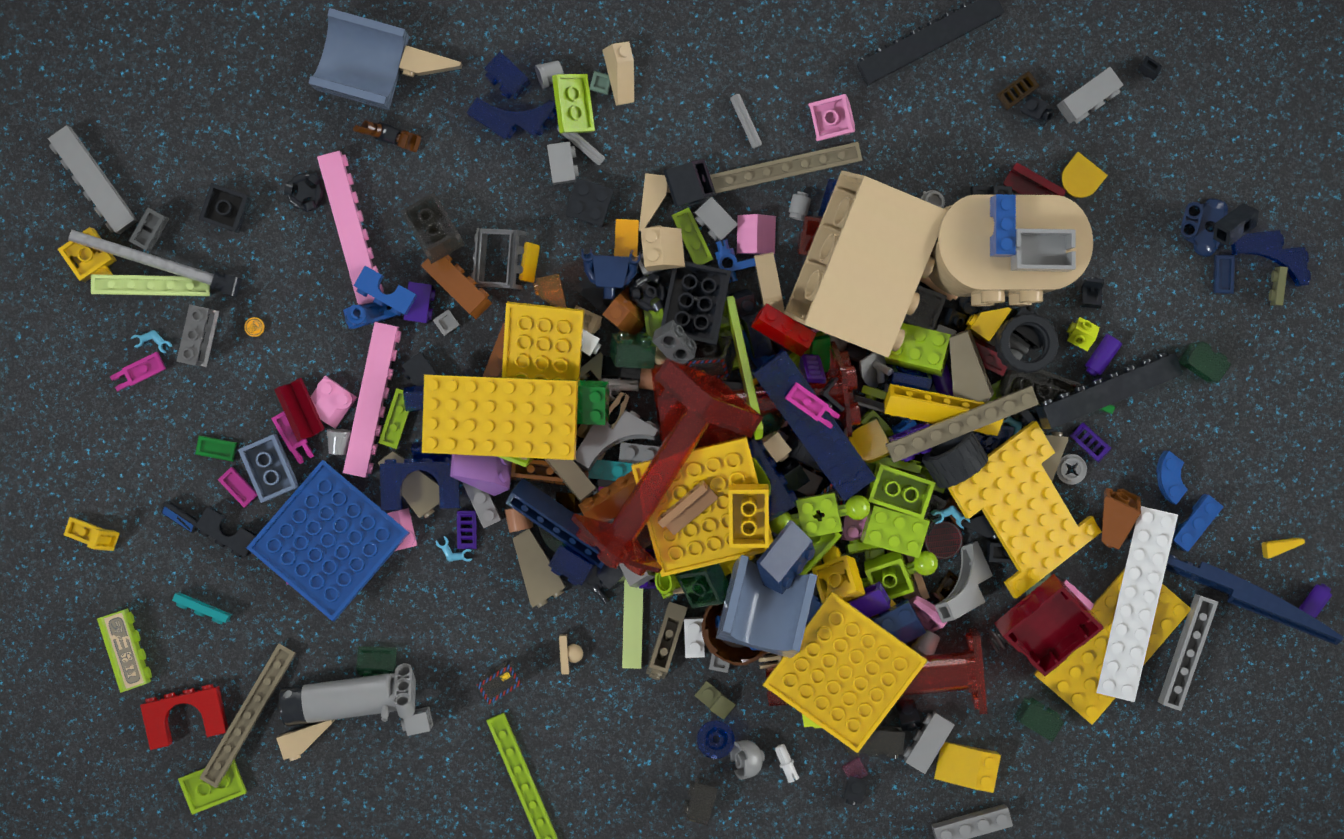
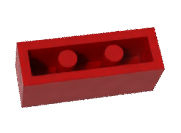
M767 303L758 312L751 326L800 357L809 349L817 334Z

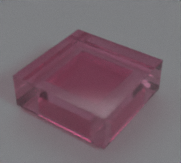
M858 757L842 766L848 778L853 776L861 779L868 775Z

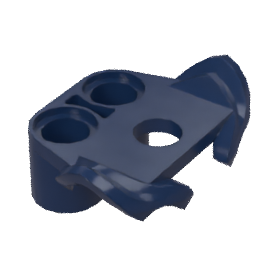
M1208 199L1205 204L1192 202L1187 205L1180 233L1185 240L1194 245V250L1198 255L1204 257L1211 256L1220 245V242L1213 239L1214 231L1208 232L1205 229V224L1210 221L1216 223L1228 214L1227 204L1222 200ZM1196 207L1200 213L1198 216H1191L1189 210ZM1192 226L1195 232L1187 235L1184 232V228Z

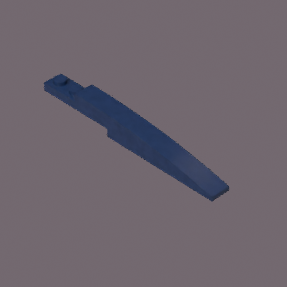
M1171 554L1168 556L1165 570L1228 594L1227 602L1334 645H1338L1343 640V636L1314 617L1244 579L1205 562H1201L1198 567H1195L1191 562L1180 561Z

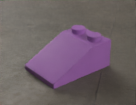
M452 454L450 476L496 496L510 489L512 462L497 456Z

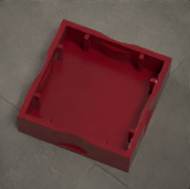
M1055 574L1051 575L994 623L1001 635L1017 651L1023 653L1029 662L1044 676H1047L1064 662L1072 652L1086 644L1104 629L1096 615Z

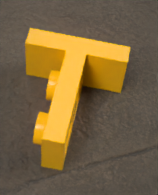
M69 517L64 536L85 543L91 549L114 551L120 534L114 530H105L74 517Z

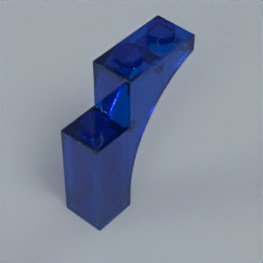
M477 97L466 113L506 141L507 138L511 139L516 133V125L534 138L537 135L541 136L547 128L545 126L548 119L552 120L557 111L555 110L556 104L551 100L535 109L516 112L496 108Z
M1280 230L1247 233L1231 245L1232 255L1251 254L1262 256L1274 261L1281 267H1288L1287 273L1294 281L1296 287L1309 285L1311 280L1310 270L1307 269V262L1309 261L1308 251L1305 250V247L1282 249L1284 237Z

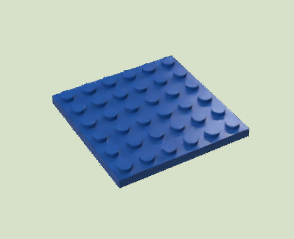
M322 460L246 548L334 622L410 532Z

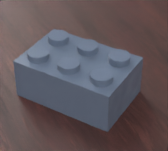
M277 434L238 449L261 503L299 487Z

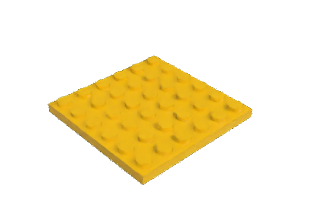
M747 436L631 465L661 577L735 560L741 555L752 556L766 551L767 548H729V484H759ZM702 480L718 496L716 501L675 535L666 526L662 528L658 523L659 516ZM769 524V546H770V544H771L774 540H773V536H772V532H771V528H770V524Z
M831 591L806 625L800 652L792 658L783 656L764 681L763 686L858 753L925 665L927 659Z

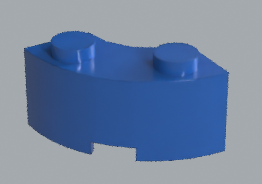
M1163 451L1156 468L1158 487L1169 503L1176 505L1188 490L1181 479V468L1184 462L1170 451Z

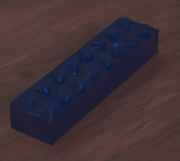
M781 350L751 372L843 501H846L876 479L829 412L825 411L821 417L832 423L831 429L819 420L817 422L785 399L796 382L817 396L785 350Z

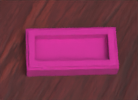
M234 467L228 469L218 479L244 508L258 496L253 487Z

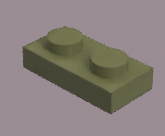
M1275 267V270L1272 271L1271 282H1273V287L1269 291L1268 297L1269 301H1271V306H1283L1288 267Z

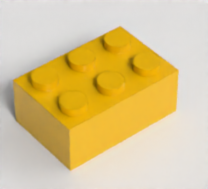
M729 484V548H769V484Z

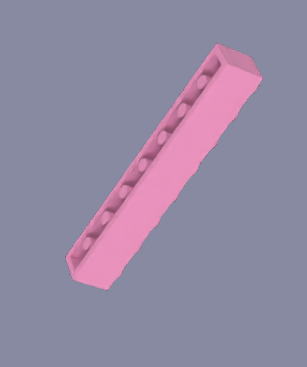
M336 151L318 156L317 159L352 285H354L364 266L377 273L379 272L377 266H373L371 260L374 258L372 248H368L366 240H369L367 230L363 229L361 224L364 218L362 211H358L356 206L359 200L356 191L353 192L351 188L354 182L351 173H347L346 166H349L347 157L342 155V152ZM380 284V289L384 293L382 284ZM353 286L358 305L373 302L374 297L369 294L367 297L356 292L358 288Z
M378 322L374 323L343 470L345 474L365 478L368 477V474H372L374 463H371L372 455H376L378 444H375L376 436H380L382 428L379 422L380 418L384 417L386 409L383 403L384 399H388L390 388H387L388 380H392L394 369H391L392 361H396L398 352L395 350L396 342L399 343L401 339V331H399L397 326Z

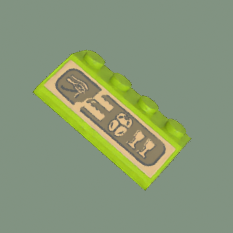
M127 608L97 618L120 693L151 682L152 673L150 668L146 667L144 661L146 654L144 649L140 648L138 642L140 641V635L134 629L133 623L135 620L132 612H129Z

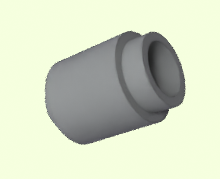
M797 191V194L792 195L788 211L790 218L804 221L811 202V198L808 197L809 194Z

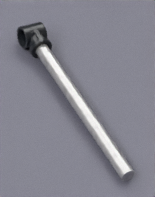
M71 230L68 241L211 285L210 289L214 290L215 288L218 289V292L237 297L242 283V279L225 273L222 275L218 271L212 274L75 230Z

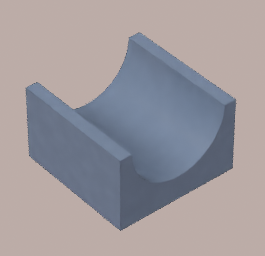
M329 8L327 15L328 31L324 50L316 72L313 76H310L309 84L317 91L389 110L400 73L399 65L409 40L408 33L403 28Z
M741 555L733 565L716 638L788 658L794 657L800 652L817 575L811 573L797 575L790 588L786 589L783 594H780L764 586L757 564L751 562L748 556Z

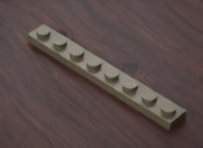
M854 142L712 174L710 177L715 192L718 194L862 161L859 143Z
M1030 385L886 443V446L894 463L1036 406L1039 403L1033 387Z
M278 643L201 774V780L218 788L292 662L296 652Z

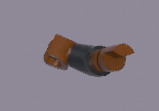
M365 120L361 126L355 125L353 127L355 132L371 135L376 140L397 144L398 147L412 152H417L421 141V136L405 130L400 131L383 122L373 123Z

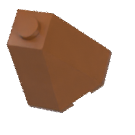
M628 287L614 299L602 314L604 318L632 340L645 326L643 309L637 307V304L629 299Z
M1111 488L1105 489L1102 542L1107 547L1120 549L1141 514V500L1139 496L1125 489H1118L1117 492H1113Z

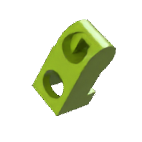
M869 409L858 421L865 425L877 419L889 441V437L894 435L892 429L873 409Z

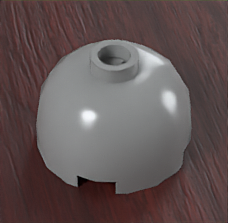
M741 740L734 742V745L730 747L731 762L735 761L737 768L734 772L740 780L751 778L760 772L765 756L764 752L754 742Z

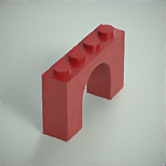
M213 684L201 686L202 690L195 691L194 688L183 690V694L176 695L175 692L165 694L162 699H157L156 696L146 698L140 707L150 750L166 747L173 743L168 718L170 711L177 704H190L200 711L207 737L226 733L229 727L220 687H213Z

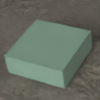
M594 71L589 90L608 95L611 85L609 75Z

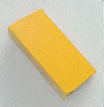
M524 243V254H522L521 260L523 272L519 274L520 281L530 283L535 281L540 246L537 244Z

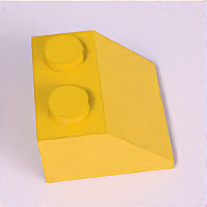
M1007 307L971 315L966 322L967 328L965 330L970 329L972 335L984 342H990L1012 309Z

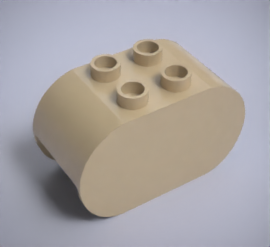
M994 195L966 196L953 205L943 208L948 211L941 222L938 241L935 242L930 255L935 258V263L929 278L938 288L948 294L958 297H971V306H994V303L1005 302V297H1009V306H1031L1032 303L1043 302V294L1066 287L1076 281L1090 262L1093 251V235L1090 223L1083 210L1075 202L1064 196L1016 195V229L1075 230L1076 247L1066 250V253L1076 251V269L1069 272L1011 271V257H990V237L994 232V219L990 217V197Z

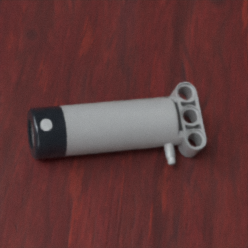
M403 663L396 667L394 674H381L284 687L280 690L279 694L281 718L286 726L381 714V720L386 722L389 713L397 711L400 718L407 719L413 716L415 712L416 679L411 665Z

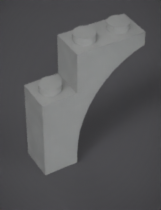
M625 410L614 429H611L612 426L609 423H606V425H593L577 449L576 460L573 461L577 466L589 472L603 453L621 442L632 439L655 440L658 435L657 426L650 421L644 422L639 419L640 416L633 411L629 413Z
M978 541L965 544L960 548L961 570L958 581L952 592L935 605L942 623L955 620L985 603L978 584L993 575Z

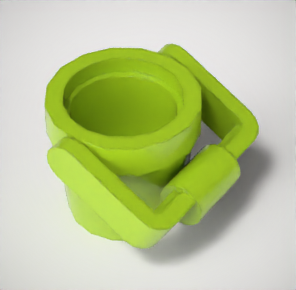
M659 567L654 570L655 585L661 592L663 599L671 597L674 590L686 584L685 572L661 577Z

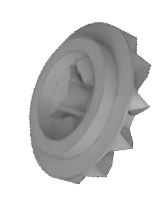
M1067 454L1061 458L1056 474L1062 482L1074 485L1085 478L1087 466L1080 456ZM1077 463L1074 468L1077 475L1073 473L1066 474L1068 471L1067 465L1073 466Z

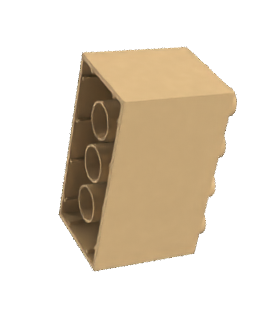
M841 171L784 314L804 325L889 357L891 350L897 351L903 343L905 331L901 329L906 314L912 315L919 304L920 294L915 291L920 279H926L933 270L935 258L930 255L935 242L938 241L940 225L948 210L869 177Z

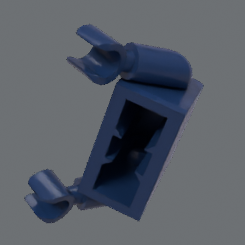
M590 248L589 254H584L583 249H581L584 271L591 283L596 284L598 288H604L603 299L614 300L615 288L623 289L624 286L630 284L637 274L638 264L642 255L641 252H639L638 257L632 255L633 250H631L629 257L593 255L592 248Z

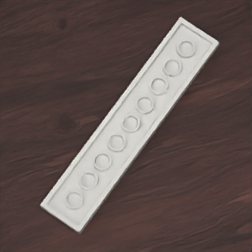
M1141 506V514L1136 520L1096 693L1135 702L1177 522V514Z

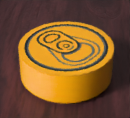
M253 317L246 321L244 328L248 335L258 337L263 334L265 325L261 319Z

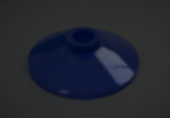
M709 721L698 731V748L708 758L721 759L727 756L734 747V733L730 726L722 721ZM714 736H719L720 741L715 742L713 740Z

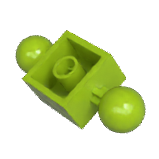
M835 491L797 498L798 513L790 514L785 510H777L771 514L769 524L771 530L775 534H779L789 520H791L796 525H801L802 531L809 538L841 532L843 528L840 517L849 516L854 520H862L870 512V503L864 496L854 495L847 500L846 504L838 505ZM817 510L825 514L821 520L814 516Z
M893 551L864 561L867 577L861 579L863 587L866 588L880 581L890 600L915 592L911 574L916 572L924 576L933 574L938 567L937 557L932 552L922 551L919 558L915 557L913 562L906 564L903 554Z

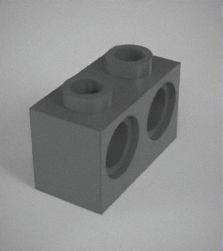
M147 208L129 241L151 252L169 218L151 208Z
M674 320L655 330L652 342L676 368L695 357L696 343L684 333L683 328L677 325Z

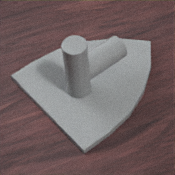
M875 352L859 361L861 377L872 388H877L879 383L885 382L884 374L890 376L893 372V369L886 366L885 356Z

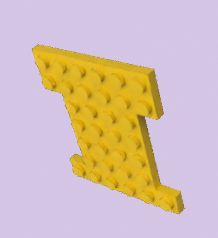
M1032 421L987 455L988 462L978 473L964 482L948 488L965 518L969 519L980 510L983 511L1018 570L1004 581L1013 598L1021 596L1101 533L1093 516H1088L1078 525L1076 524L1047 475L1042 463L1055 454V451L1037 421Z

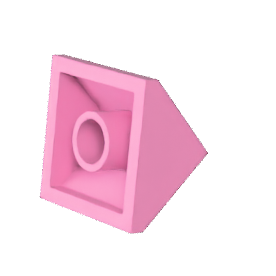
M761 214L737 215V254H765L773 252L775 255L776 216Z

